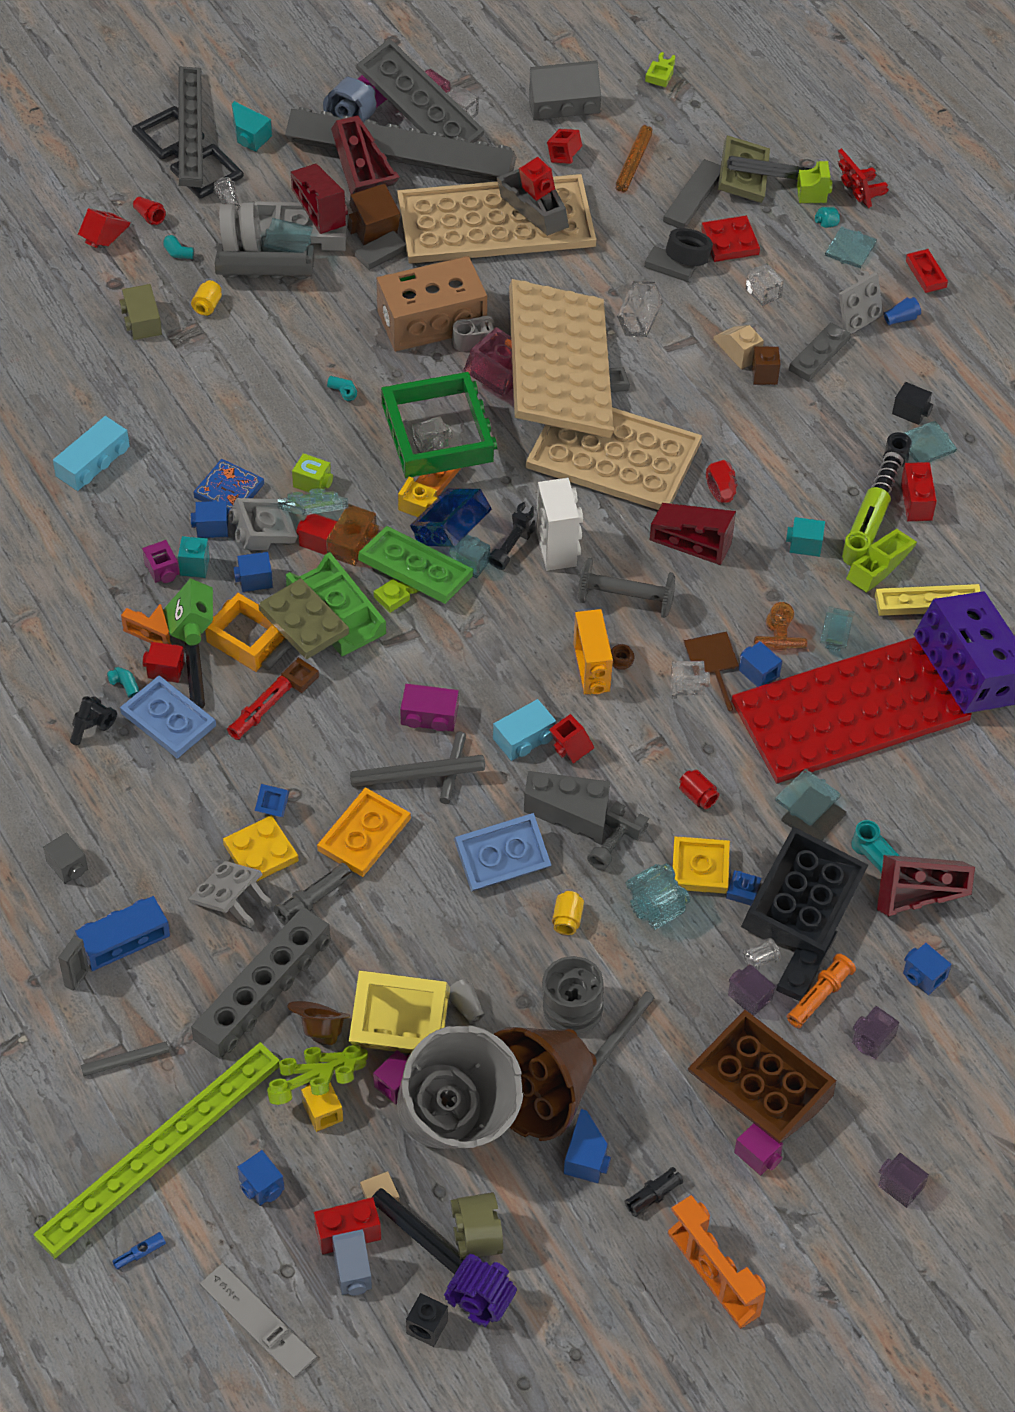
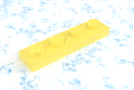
M979 584L876 589L875 598L879 616L925 614L935 598L981 591Z

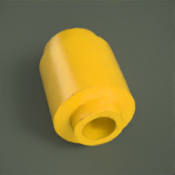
M208 280L199 286L191 301V306L195 312L204 316L213 313L222 296L220 285L215 281Z
M565 891L556 898L552 923L554 930L559 934L573 935L576 933V929L580 927L584 900L578 893Z

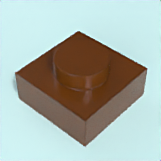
M298 657L281 673V676L287 678L294 689L303 693L319 678V670Z

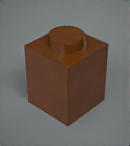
M754 346L752 360L753 385H778L781 365L779 347Z

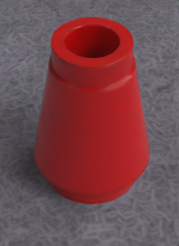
M140 196L133 201V208L148 224L158 225L165 219L166 211L161 203Z

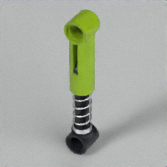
M896 432L890 434L887 438L883 463L880 466L874 484L866 492L850 533L845 538L842 558L849 566H852L853 562L866 555L869 546L873 544L891 500L889 493L892 491L891 486L895 484L894 479L898 476L897 471L909 460L912 440L907 434ZM867 524V528H866L865 532L863 533L864 527H865V525Z

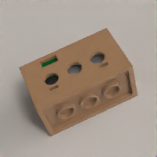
M469 256L376 277L377 311L395 352L452 338L453 325L456 321L487 316V294Z

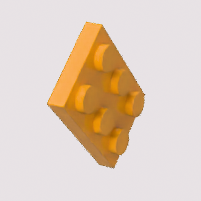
M365 787L317 844V851L339 864H346L351 871L364 877L410 821L411 813Z

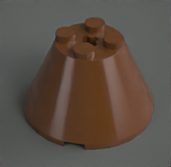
M508 1027L494 1033L512 1051L522 1073L523 1100L519 1113L509 1128L525 1138L530 1135L539 1138V1141H548L561 1135L570 1126L590 1081L593 1068L597 1064L595 1055L588 1050L585 1043L572 1029L550 1030Z

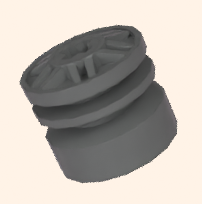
M577 956L563 957L551 963L545 970L542 979L545 1019L556 1030L572 1029L577 1034L585 1033L594 1028L601 1020L604 1010L602 972L593 962Z

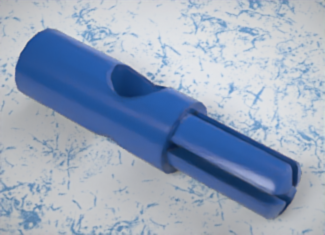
M160 1232L130 1248V1251L114 1259L112 1262L115 1268L118 1270L165 1245L166 1242ZM141 1246L147 1247V1250L145 1252L139 1251V1248Z

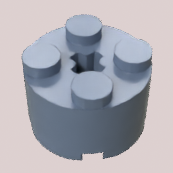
M346 77L324 98L323 109L325 112L334 114V117L342 118L344 115L351 117L359 116L362 122H365L375 113L376 93L372 86L366 85L358 79Z

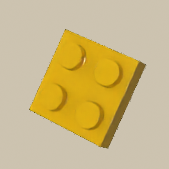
M272 815L223 838V845L235 864L262 872L263 875L257 881L299 861L297 852Z
M674 836L671 889L727 894L730 841Z

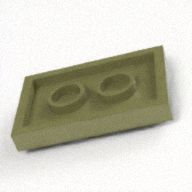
M727 135L723 146L718 190L762 203L765 198L767 175L729 170L727 168V160L729 156L769 161L770 148Z
M302 578L258 603L259 611L306 660L349 634V627Z

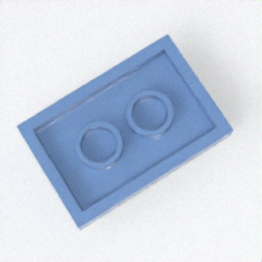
M161 676L156 677L120 707L123 716L177 759L216 727V720Z
M534 813L454 838L471 892L551 866Z

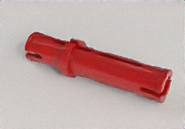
M279 676L249 707H244L241 710V715L228 726L227 732L235 740H240L252 726H257L261 722V717L292 688L289 680ZM271 694H274L265 704H263V702H264ZM254 711H256V713H255L247 722H245V720H246Z

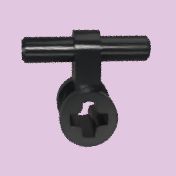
M96 696L83 697L79 712L75 713L72 722L74 728L70 738L71 744L80 745L84 730L97 725L102 731L108 730L117 718V711L112 707H105Z

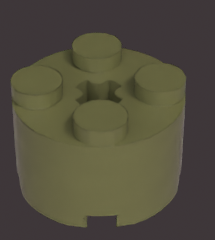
M494 1192L450 1200L452 1216L455 1218L456 1227H453L455 1244L458 1245L460 1260L465 1259L469 1254H473L478 1258L502 1254V1227L497 1211H494V1209H498Z

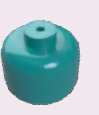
M821 207L815 215V222L820 223L824 228L837 226L840 222V214L835 207Z

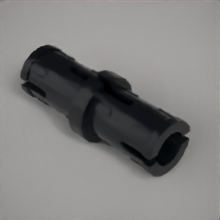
M671 1167L654 1181L648 1180L644 1183V1188L624 1201L626 1208L629 1212L633 1209L634 1211L631 1214L636 1217L653 1203H660L664 1200V1195L683 1183L681 1174L679 1172L674 1174L676 1168Z

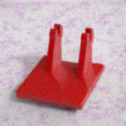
M842 148L838 150L840 159L838 165L843 174L841 175L845 187H850L853 190V194L858 202H863L867 208L872 207L871 198L885 195L889 191L887 188L888 184L882 182L868 185L867 181H871L877 176L875 174L876 170L873 167L860 170Z

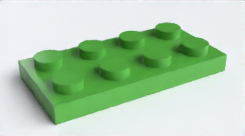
M386 526L358 554L359 561L444 604L473 577V568L389 526Z

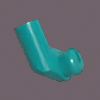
M168 235L164 238V248L171 257L194 259V247L181 246L174 235Z
M115 667L114 670L107 672L109 683L112 685L118 682L123 684L128 698H132L140 691L132 672L129 670Z

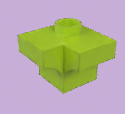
M828 161L816 162V166L809 170H799L797 182L799 203H827L828 193H832V179H830Z

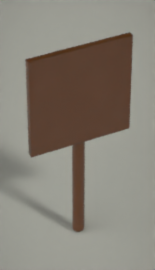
M727 631L684 640L695 676L715 672L728 711H732L733 707L720 671L737 668L739 664Z

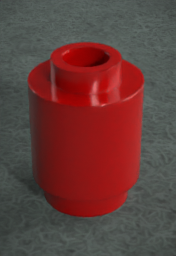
M689 770L680 778L679 790L697 807H702L706 810L712 807L718 800L720 794L717 792V787L699 770Z

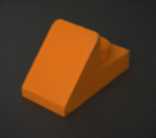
M161 604L158 605L150 617H147L142 612H135L128 608L121 614L124 632L149 643L171 644Z

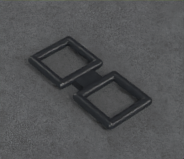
M172 106L132 127V132L161 160L173 154L179 159V141L162 149L145 130L173 116L178 120L177 106ZM215 144L202 148L203 159L213 155L231 173L203 188L187 186L199 199L240 180L244 176L243 171ZM179 161L171 164L170 170L178 178Z

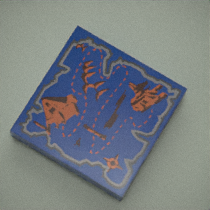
M221 459L194 490V498L202 502L227 501V511L229 513L236 498H253L264 485V478Z

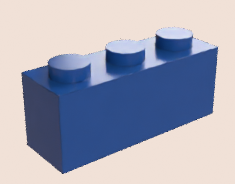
M154 896L140 899L132 906L120 911H113L107 917L96 922L86 923L75 931L76 936L83 939L88 965L92 971L170 937L168 920Z

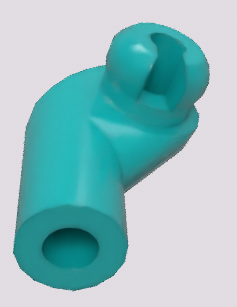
M329 376L328 388L339 390L346 401H352L357 397V389L351 380Z

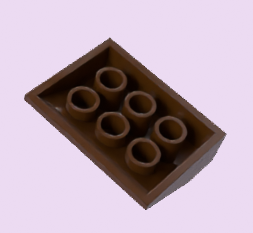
M745 1009L688 1067V1071L779 1144L811 1120L834 1096L837 1081Z

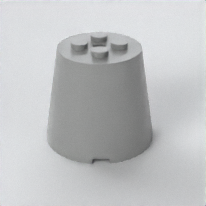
M448 1026L429 1034L414 1048L404 1068L397 1098L398 1115L404 1129L417 1142L434 1149L474 1148L497 1139L512 1125L521 1108L523 1100L522 1073L517 1059L501 1039L475 1026ZM443 1097L448 1100L445 1107L440 1103Z

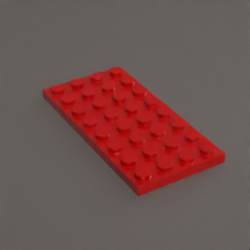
M915 637L734 694L731 700L776 784L970 721L972 715L971 713H963Z

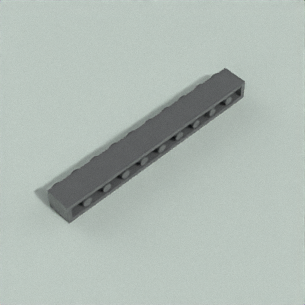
M299 107L298 110L291 108L285 136L290 142L337 151L331 128L336 120L351 116L344 115L342 118L334 117V114L321 111L318 114L304 107ZM365 120L363 122L374 138L375 144L381 153L385 154L388 161L497 181V177L514 171L517 157L512 148L505 145H498L497 148L489 146L488 143L483 141L471 143L462 137L450 139L444 138L443 134L432 132L429 135L423 134L421 130L409 128L408 131L402 130L394 124L381 126L372 120Z

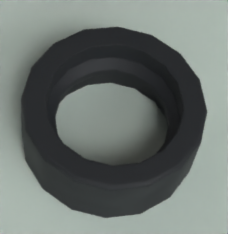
M678 228L670 232L665 251L676 262L688 266H702L708 263L713 242L708 236L699 231Z

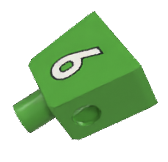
M190 578L167 604L163 612L171 636L185 641L188 645L200 643L201 634L213 621V587Z

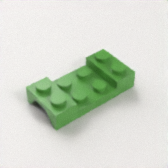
M331 552L325 554L317 568L301 576L291 572L286 574V587L302 578L349 627V634L332 644L341 657L386 634L385 619Z

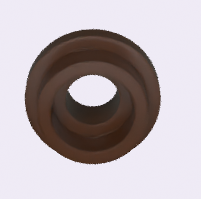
M618 644L611 649L612 667L627 669L633 665L635 655L629 646Z

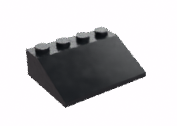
M793 826L750 906L741 928L767 941L824 954L868 864Z

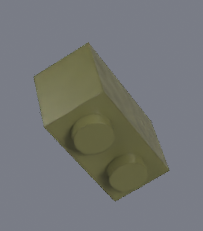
M151 284L122 289L123 299L119 300L122 314H127L124 317L126 331H131L133 340L162 335L160 316Z

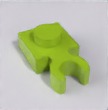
M661 52L658 56V62L652 61L645 75V82L667 87L674 72L675 55H672L667 60L664 59V52Z
M392 579L374 590L373 595L391 613L410 601V594L417 593L419 590Z

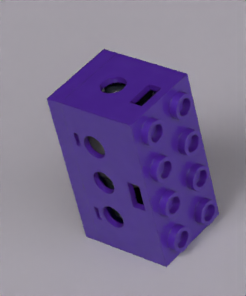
M982 591L933 599L913 635L963 713L1015 705V636L986 592Z

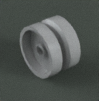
M254 201L242 202L239 208V215L233 203L221 204L219 218L223 250L241 252L243 245L245 252H261V226L256 203Z

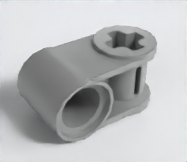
M482 316L456 321L453 325L452 333L453 348L459 352H467L469 350L496 346L500 342V335L494 329V319L490 316Z

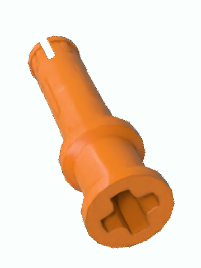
M836 954L833 958V963L827 970H822L819 973L818 981L812 989L787 1014L788 1022L798 1029L801 1028L828 995L838 992L845 978L855 973L856 967L854 963L845 955Z

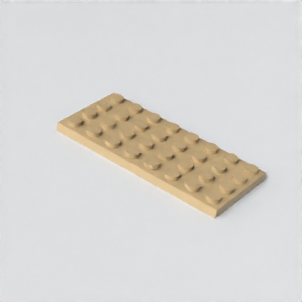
M582 174L553 177L555 189L566 207L569 228L548 236L500 196L498 182L397 190L409 264L453 260L466 256L477 258L596 247V236Z
M512 279L509 285L515 418L611 438L614 427L604 299Z

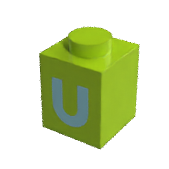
M303 453L292 470L293 487L321 497L324 490L329 488L333 481L331 463Z

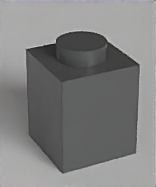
M67 832L43 846L46 862L64 884L72 879H78L88 870L85 854Z

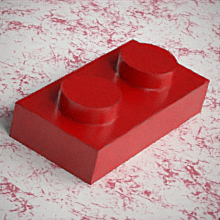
M929 249L906 255V262L925 293L947 288L948 280Z

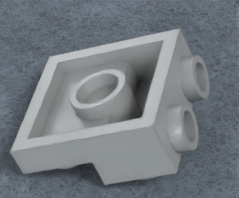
M236 498L233 507L229 510V522L236 526L235 539L238 543H242L244 550H268L271 543L295 544L298 536L283 499Z

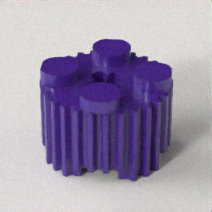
M469 1254L448 1284V1289L444 1296L445 1300L448 1301L447 1303L452 1307L458 1304L465 1312H469L468 1319L474 1324L477 1323L480 1326L486 1327L490 1321L492 1323L500 1321L514 1298L517 1288L513 1285L512 1281H509V1277H507L509 1271L502 1264L493 1262L492 1265H489L477 1256Z

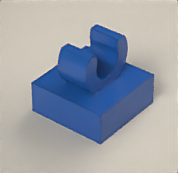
M261 784L255 811L284 817L290 790Z
M735 870L726 899L751 906L758 893L762 878Z

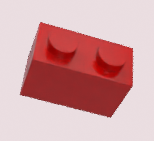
M930 462L905 463L901 488L907 521H932L937 500Z
M373 1197L314 1212L315 1230L322 1255L334 1252L332 1239L334 1235L363 1229L366 1244L381 1240V1224Z

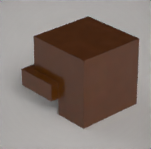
M385 183L350 195L349 206L353 213L348 216L347 228L350 234H358L363 246L392 231L398 234L401 213Z

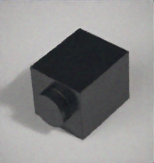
M905 382L895 397L892 414L919 425L924 416L928 418L932 411L933 404L930 403L932 392Z

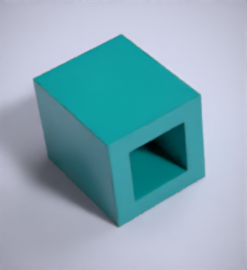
M795 517L793 527H788L786 542H791L789 553L820 557L825 521Z
M182 536L178 553L180 576L206 578L210 560L208 538Z

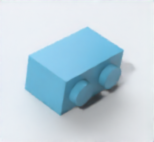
M537 699L493 723V740L507 757L513 761L518 757L526 756L539 745L549 743L553 739L549 729L556 724V720Z

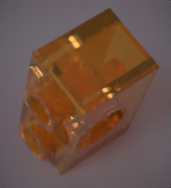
M348 504L326 540L327 553L331 552L336 560L356 566L359 561V551L378 534L379 525H377L376 513Z

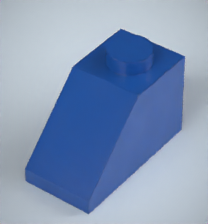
M580 1110L565 1158L564 1174L599 1183L601 1173L607 1174L611 1157L607 1156V1142L587 1110Z

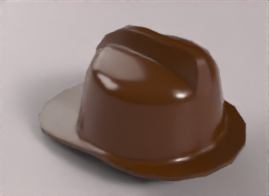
M293 1001L287 1005L290 1011L301 1016L304 1034L321 1044H335L337 1036L342 1032L344 1019L350 1017L347 1013L338 1012L313 1002Z

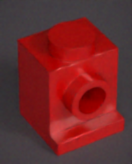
M558 129L547 141L551 163L571 164L573 162L572 157L582 147L579 130Z

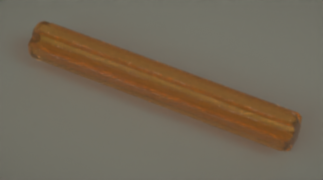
M641 126L616 181L615 189L624 193L628 190L652 136L653 129L651 126Z

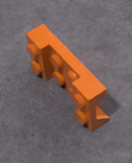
M690 1195L674 1205L671 1210L679 1221L668 1230V1235L740 1329L760 1317L766 1293L765 1284L760 1276L757 1274L753 1275L748 1267L737 1273V1268L732 1259L728 1256L724 1257L720 1252L715 1237L710 1232H707L710 1214L703 1203H697L694 1197Z

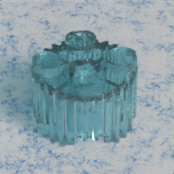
M667 863L661 866L660 864H655L630 878L625 883L633 896V900L630 901V907L633 908V912L636 913L637 918L641 920L645 918L649 923H652L650 926L654 930L682 915L686 911L685 904L690 902L689 893L685 888L678 885V881L675 880V872Z

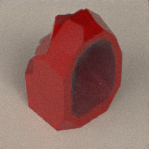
M726 460L711 463L706 469V480L711 493L718 502H731L733 496L736 495V488L738 486L733 467Z

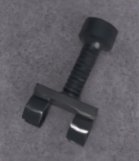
M525 502L520 503L517 506V513L514 512L512 514V532L501 548L493 549L487 558L488 562L499 570H504L510 562L508 554L518 539L522 537L528 540L530 534L536 529L535 519L529 526V521L534 517V507L532 506L528 513H522L526 507Z

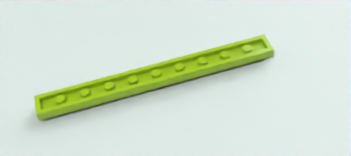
M259 1042L33 1234L34 1239L56 1259L278 1069L280 1060Z

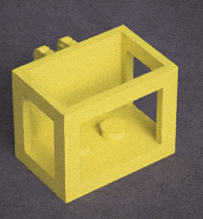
M359 971L349 1042L352 1045H358L363 1048L393 1052L399 1050L401 1053L411 1054L425 1037L445 1027L450 994L448 983Z

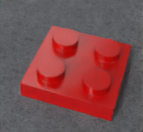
M747 215L702 222V233L713 242L711 256L714 262L759 255L760 246Z

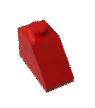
M88 208L78 235L85 238V243L96 248L99 245L109 246L130 226L131 222L114 213Z

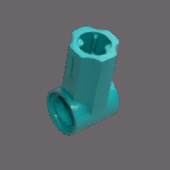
M863 820L857 824L851 841L853 850L858 854L865 855L882 873L884 855L899 856V854L880 835V828L875 822Z

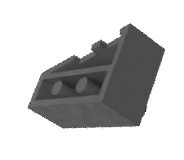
M519 169L497 177L500 196L547 236L569 228L566 207L556 189L536 201L522 188Z
M528 771L524 794V812L528 814L534 813L535 817L554 825L556 823L570 828L572 833L577 835L582 833L593 838L595 843L602 845L609 802L610 781Z

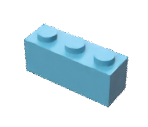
M104 416L53 459L55 476L77 491L84 485L89 484L99 472L106 469L119 455L124 454L130 447L127 429Z

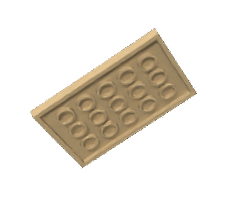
M612 408L614 431L611 438L545 424L526 461L527 469L559 479L569 478L571 483L659 510L662 502L672 504L701 444L702 435Z

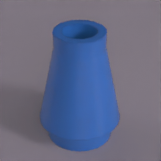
M906 297L890 310L884 312L883 315L886 323L890 326L895 323L916 320L917 316L921 315V308L915 297Z

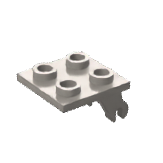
M860 271L861 276L855 274L857 283L839 293L843 328L851 334L883 316L877 273L869 275L868 271Z
M227 861L220 864L215 869V872L204 883L200 884L189 898L193 904L227 913L229 910L244 927L248 925L249 928L254 925V921L246 914L236 900L244 890L261 907L266 906L269 909L273 905L270 898L256 884V881L263 875L260 870Z

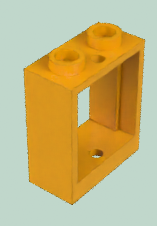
M237 593L231 600L229 599L224 603L222 609L213 616L212 623L205 630L207 643L255 672L262 667L261 663L285 639L278 629L259 611V605L240 593ZM240 613L267 629L251 647L223 631Z
M602 609L575 612L573 645L584 695L610 692L613 658Z

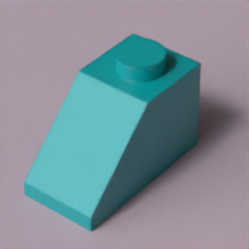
M236 101L232 103L237 143L256 152L272 137L271 119Z

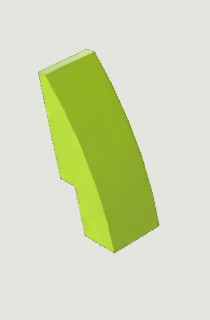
M898 529L893 530L870 545L867 554L852 563L846 579L866 593L869 592L906 558L916 546L917 541Z

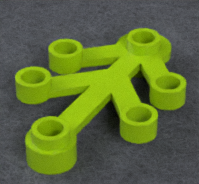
M358 1045L348 1046L343 1052L321 1053L319 1047H310L304 1050L305 1063L307 1064H297L294 1058L282 1059L279 1062L282 1075H302L289 1081L285 1079L271 1081L267 1089L269 1102L274 1105H281L291 1101L292 1090L310 1082L312 1094L323 1095L329 1091V1083L334 1071L338 1083L346 1084L353 1081L354 1071L366 1066L368 1051Z

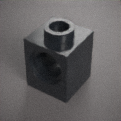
M420 1293L406 1318V1334L434 1347L448 1322V1306Z

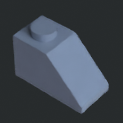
M363 1229L332 1236L334 1262L341 1294L356 1296L372 1289L371 1272Z

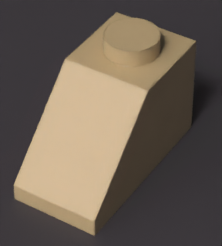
M750 325L735 326L714 336V341L741 370L752 365L754 346H763L764 340Z

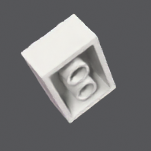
M569 478L538 482L536 534L546 571L576 567L577 556L581 555L579 539H582V530L579 523H583V513L581 507L577 508L576 506L578 501L575 487L571 488Z

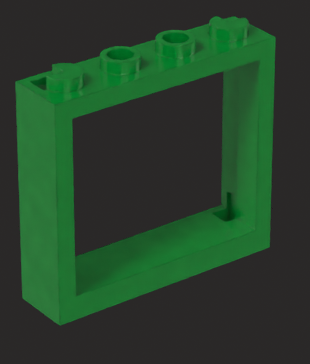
M469 372L381 387V405L405 478L494 462V450L497 449V441L495 436L491 437L490 421L488 417L485 418L483 415L485 413L482 399L478 400L477 383L471 380ZM465 393L481 442L413 454L397 405Z

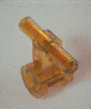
M778 602L773 605L766 618V625L774 632V637L756 636L754 638V645L761 641L766 647H774L775 650L807 647L806 638L787 637V628L794 618V610L790 604Z

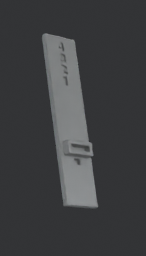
M223 1263L200 1282V1286L293 1379L317 1359V1356Z

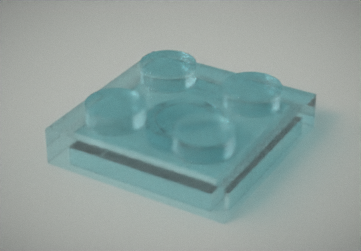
M311 489L310 494L305 495L302 492L288 493L286 498L278 499L279 509L303 516L349 508L348 498L338 496V492H325V489Z

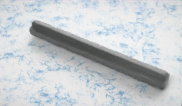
M483 755L357 770L350 772V781L353 787L478 772L485 770V759Z

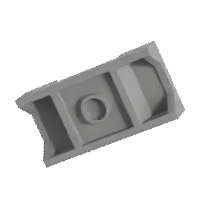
M254 201L261 226V244H263V237H268V244L275 245V242L322 243V250L346 251L348 215H346V226L319 234L300 202Z

